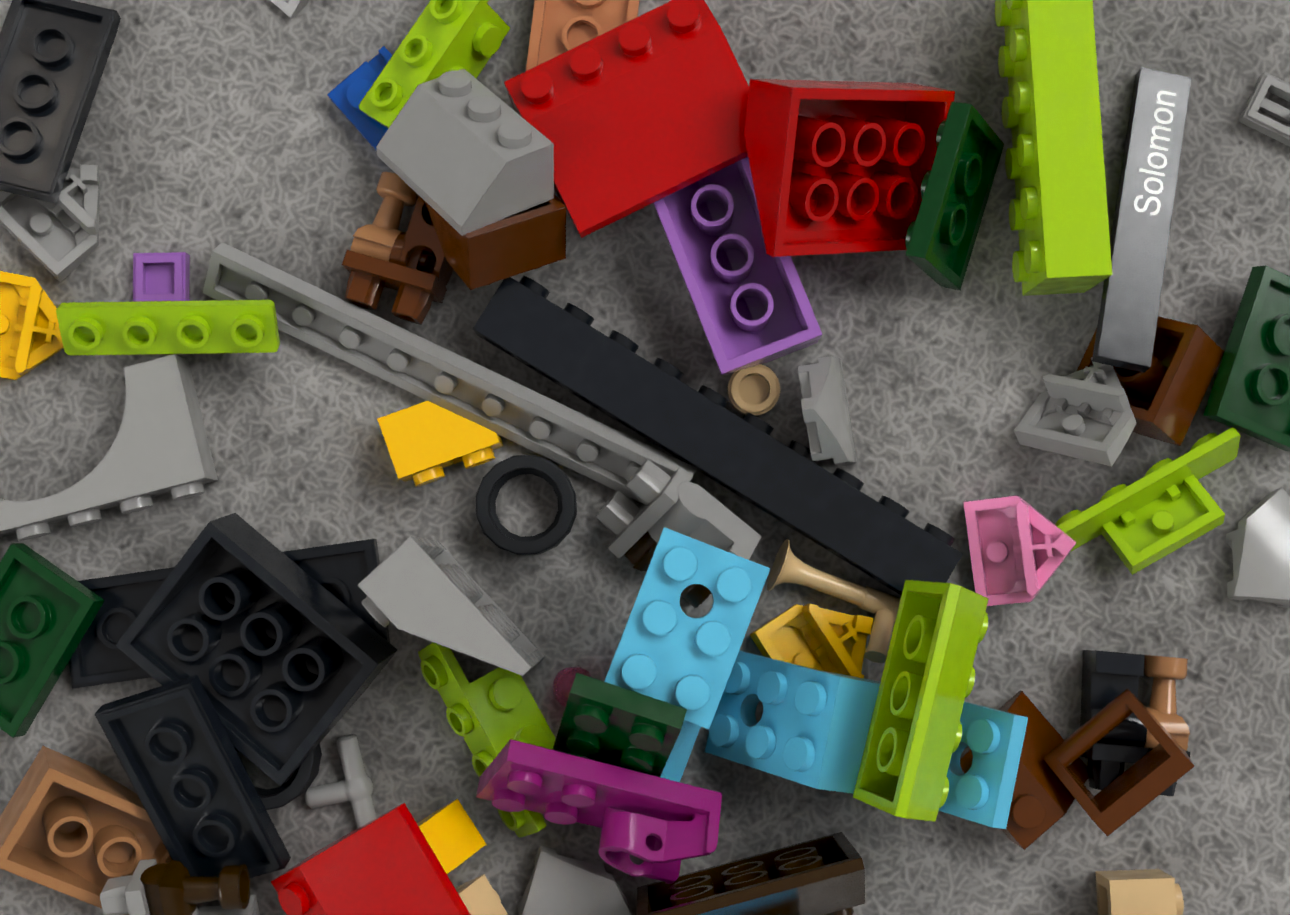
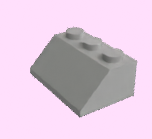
M465 69L448 71L439 78L419 84L376 146L377 156L462 236L554 199V143Z

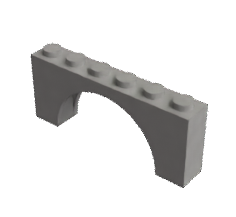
M173 354L123 367L126 386L124 414L117 436L104 458L82 480L57 494L30 501H10L0 498V537L17 534L18 541L42 537L51 533L50 524L68 520L70 527L95 523L102 520L100 511L119 506L122 514L145 510L154 506L153 497L171 493L173 500L191 498L205 493L203 484L218 481L189 361Z

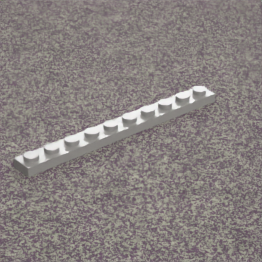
M222 242L212 250L203 294L216 300H272L275 303L279 330L488 428L498 435L611 489L619 490L622 494L643 503L625 485L647 459L669 476L679 467H682L693 478L697 468L232 246Z

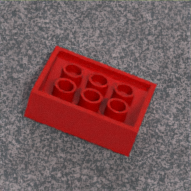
M671 0L504 82L514 111L554 143V188L562 203L566 206V210L581 238L748 157L744 130L749 85L720 25L704 0Z
M750 79L744 137L766 254L772 257L907 250L905 245L906 233L911 222L916 220L921 205L922 180L925 173L931 170L937 152V130L940 123L947 119L951 102H954L955 91L914 83Z
M405 803L323 847L271 881L278 894L279 903L287 915H471Z

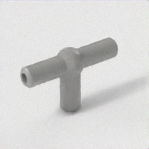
M348 734L339 737L336 741L345 780L308 788L305 792V801L311 809L351 801L358 829L376 819L377 816L371 796L373 782L366 775L358 738L355 734Z

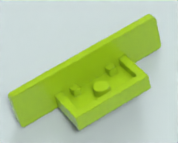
M430 0L360 102L359 109L389 129L419 84L439 78L445 72L465 69L477 78L491 56L499 49L502 40L511 28L487 4L489 0Z
M272 300L61 303L56 309L64 352L70 356L274 353L278 351L280 346L275 303Z
M1234 427L1219 435L1217 433H1209L1194 443L1190 451L1173 461L1170 458H1166L1157 462L1146 472L1145 477L1129 486L1120 484L1111 488L1100 498L1097 504L1082 512L1080 510L1068 512L1055 525L1077 542L1071 551L1102 534L1133 575L1224 523L1225 513L1198 480L1237 457L1241 435Z
M432 642L418 651L423 677L433 689L438 690L447 707L446 716L451 728L456 734L463 736L473 754L472 765L479 778L510 739L553 750L556 738L521 675L498 667L469 683L450 648ZM498 809L503 823L510 830L515 831L519 838L537 833L547 826L541 813L525 809L519 812H507Z

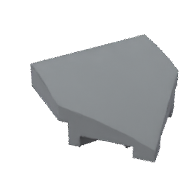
M80 164V169L69 168L57 204L0 191V224L59 282L72 273L99 246L98 165Z
M829 356L818 358L819 363L798 366L802 394V413L804 423L807 426L812 461L834 458L836 466L857 463L841 359Z
M1092 362L1093 366H1086L1084 369L1066 376L1051 373L1042 376L1047 391L1038 396L1014 429L1019 444L1112 467L1136 425L1127 395L1120 384L1113 366Z
M1281 487L1266 495L1238 521L1237 530L1226 534V543H1228L1233 552V580L1227 582L1228 599L1239 601L1252 599L1275 603L1278 608L1286 609L1290 607V496Z
M542 845L539 846L534 858L535 866L523 896L519 897L517 902L519 915H634L613 874L605 871L603 862L594 859V861L587 863L557 855L556 849Z

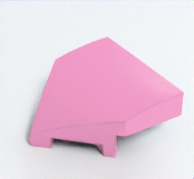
M1019 496L963 502L975 593L989 598L987 606L1033 601L1077 542Z

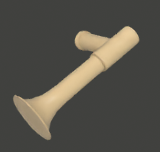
M786 539L779 548L770 571L767 590L771 591L776 585L782 583L799 584L852 603L862 610L875 614L869 644L865 649L864 656L872 662L885 663L901 599L868 586L863 587L802 562L793 554L790 549V540Z

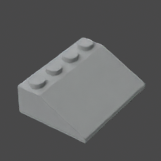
M410 536L358 584L367 595L361 601L362 605L383 627L390 623L399 630L521 676L545 657L439 541Z

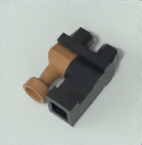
M1083 650L1080 727L1127 688L1138 698L1139 676L1153 677L1149 707L1146 708L1179 743L1190 758V752L1187 751L1190 731L1184 719L1177 715L1175 680L1186 678L1188 659ZM1134 713L1081 755V757L1088 758L1089 787L1103 790L1124 773L1125 763H1136L1159 744ZM1177 781L1160 795L1174 796Z

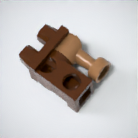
M382 172L376 188L378 195L384 198L372 224L364 225L357 229L353 235L354 239L351 250L346 251L342 263L350 273L345 299L357 307L376 311L383 288L396 290L398 293L391 311L392 314L402 320L422 325L432 302L443 303L447 291L446 285L450 280L453 268L445 258L426 202L396 173ZM415 205L407 231H399L404 206Z

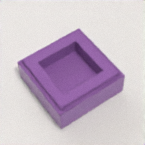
M186 252L133 253V302L189 301L190 255Z

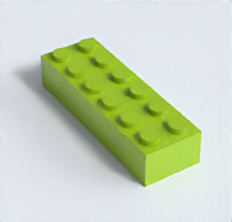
M996 0L997 27H1004L1005 45L1000 46L998 68L1000 77H1008L1009 96L1004 97L1002 102V123L1004 128H1011L1012 148H1007L1005 155V170L1008 179H1015L1016 199H1011L1009 203V225L1012 231H1018L1020 250L1013 253V278L1015 282H1022L1023 296L1085 293L1112 275L1093 0Z

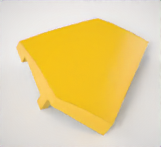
M0 271V378L18 380L64 347L56 314L57 308L37 279Z
M811 603L804 606L795 604L749 634L761 654L765 657L816 670L864 678L861 671L867 635H871L873 618L828 610Z

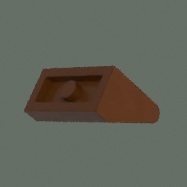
M1128 688L1043 757L1045 762L1107 837L1194 767L1186 751ZM1134 713L1159 744L1094 796L1068 766Z

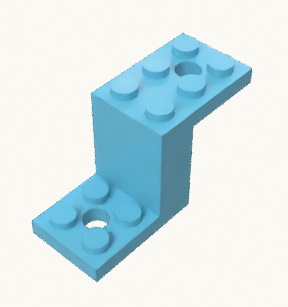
M665 527L659 538L604 682L687 709L681 731L660 776L661 778L680 782L700 728L710 729L770 568ZM692 584H701L708 588L712 594V608L703 617H690L680 607L682 591Z
M739 650L711 723L705 752L815 789L853 794L880 681L816 670ZM759 701H761L763 704V714L757 723L755 712ZM964 701L960 717L962 737L957 750L951 755L947 772L949 792L946 802L938 811L991 828L1006 829L1028 717ZM969 746L972 751L973 760L970 769L964 774L960 765V757L963 750Z

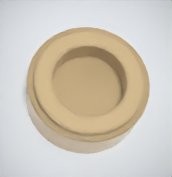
M762 364L735 371L727 387L729 402L737 412L743 415L750 413L757 417L766 414L775 406L780 396V383L776 374Z

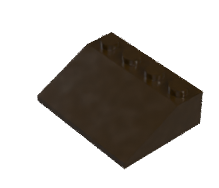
M839 832L680 875L672 884L658 881L637 887V915H852L854 913L853 907L865 904V868L862 857L845 835Z

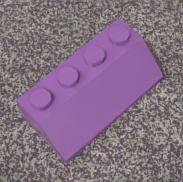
M748 157L653 203L721 375L767 363L818 343L822 332L791 256L772 257L766 254Z

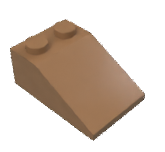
M42 746L0 816V869L99 908H102L100 893L108 879L133 875L140 860L156 859L157 864L169 863L172 860L137 793L93 767L45 746Z

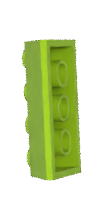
M905 580L853 798L897 817L936 822L938 810L946 802L949 792L947 772L951 755L957 750L962 737L960 717L964 700L970 695L975 683L973 662L978 643L983 640L988 628L986 608L989 598L952 583Z

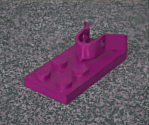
M512 739L509 740L479 778L476 798L492 801V805L499 810L519 812L525 809L542 813L546 820L556 824L570 825L578 822L602 828L598 851L600 857L607 864L633 877H648L664 881L665 884H672L679 877L681 860L707 856L717 848L722 793ZM629 854L643 859V863L640 865L634 864Z

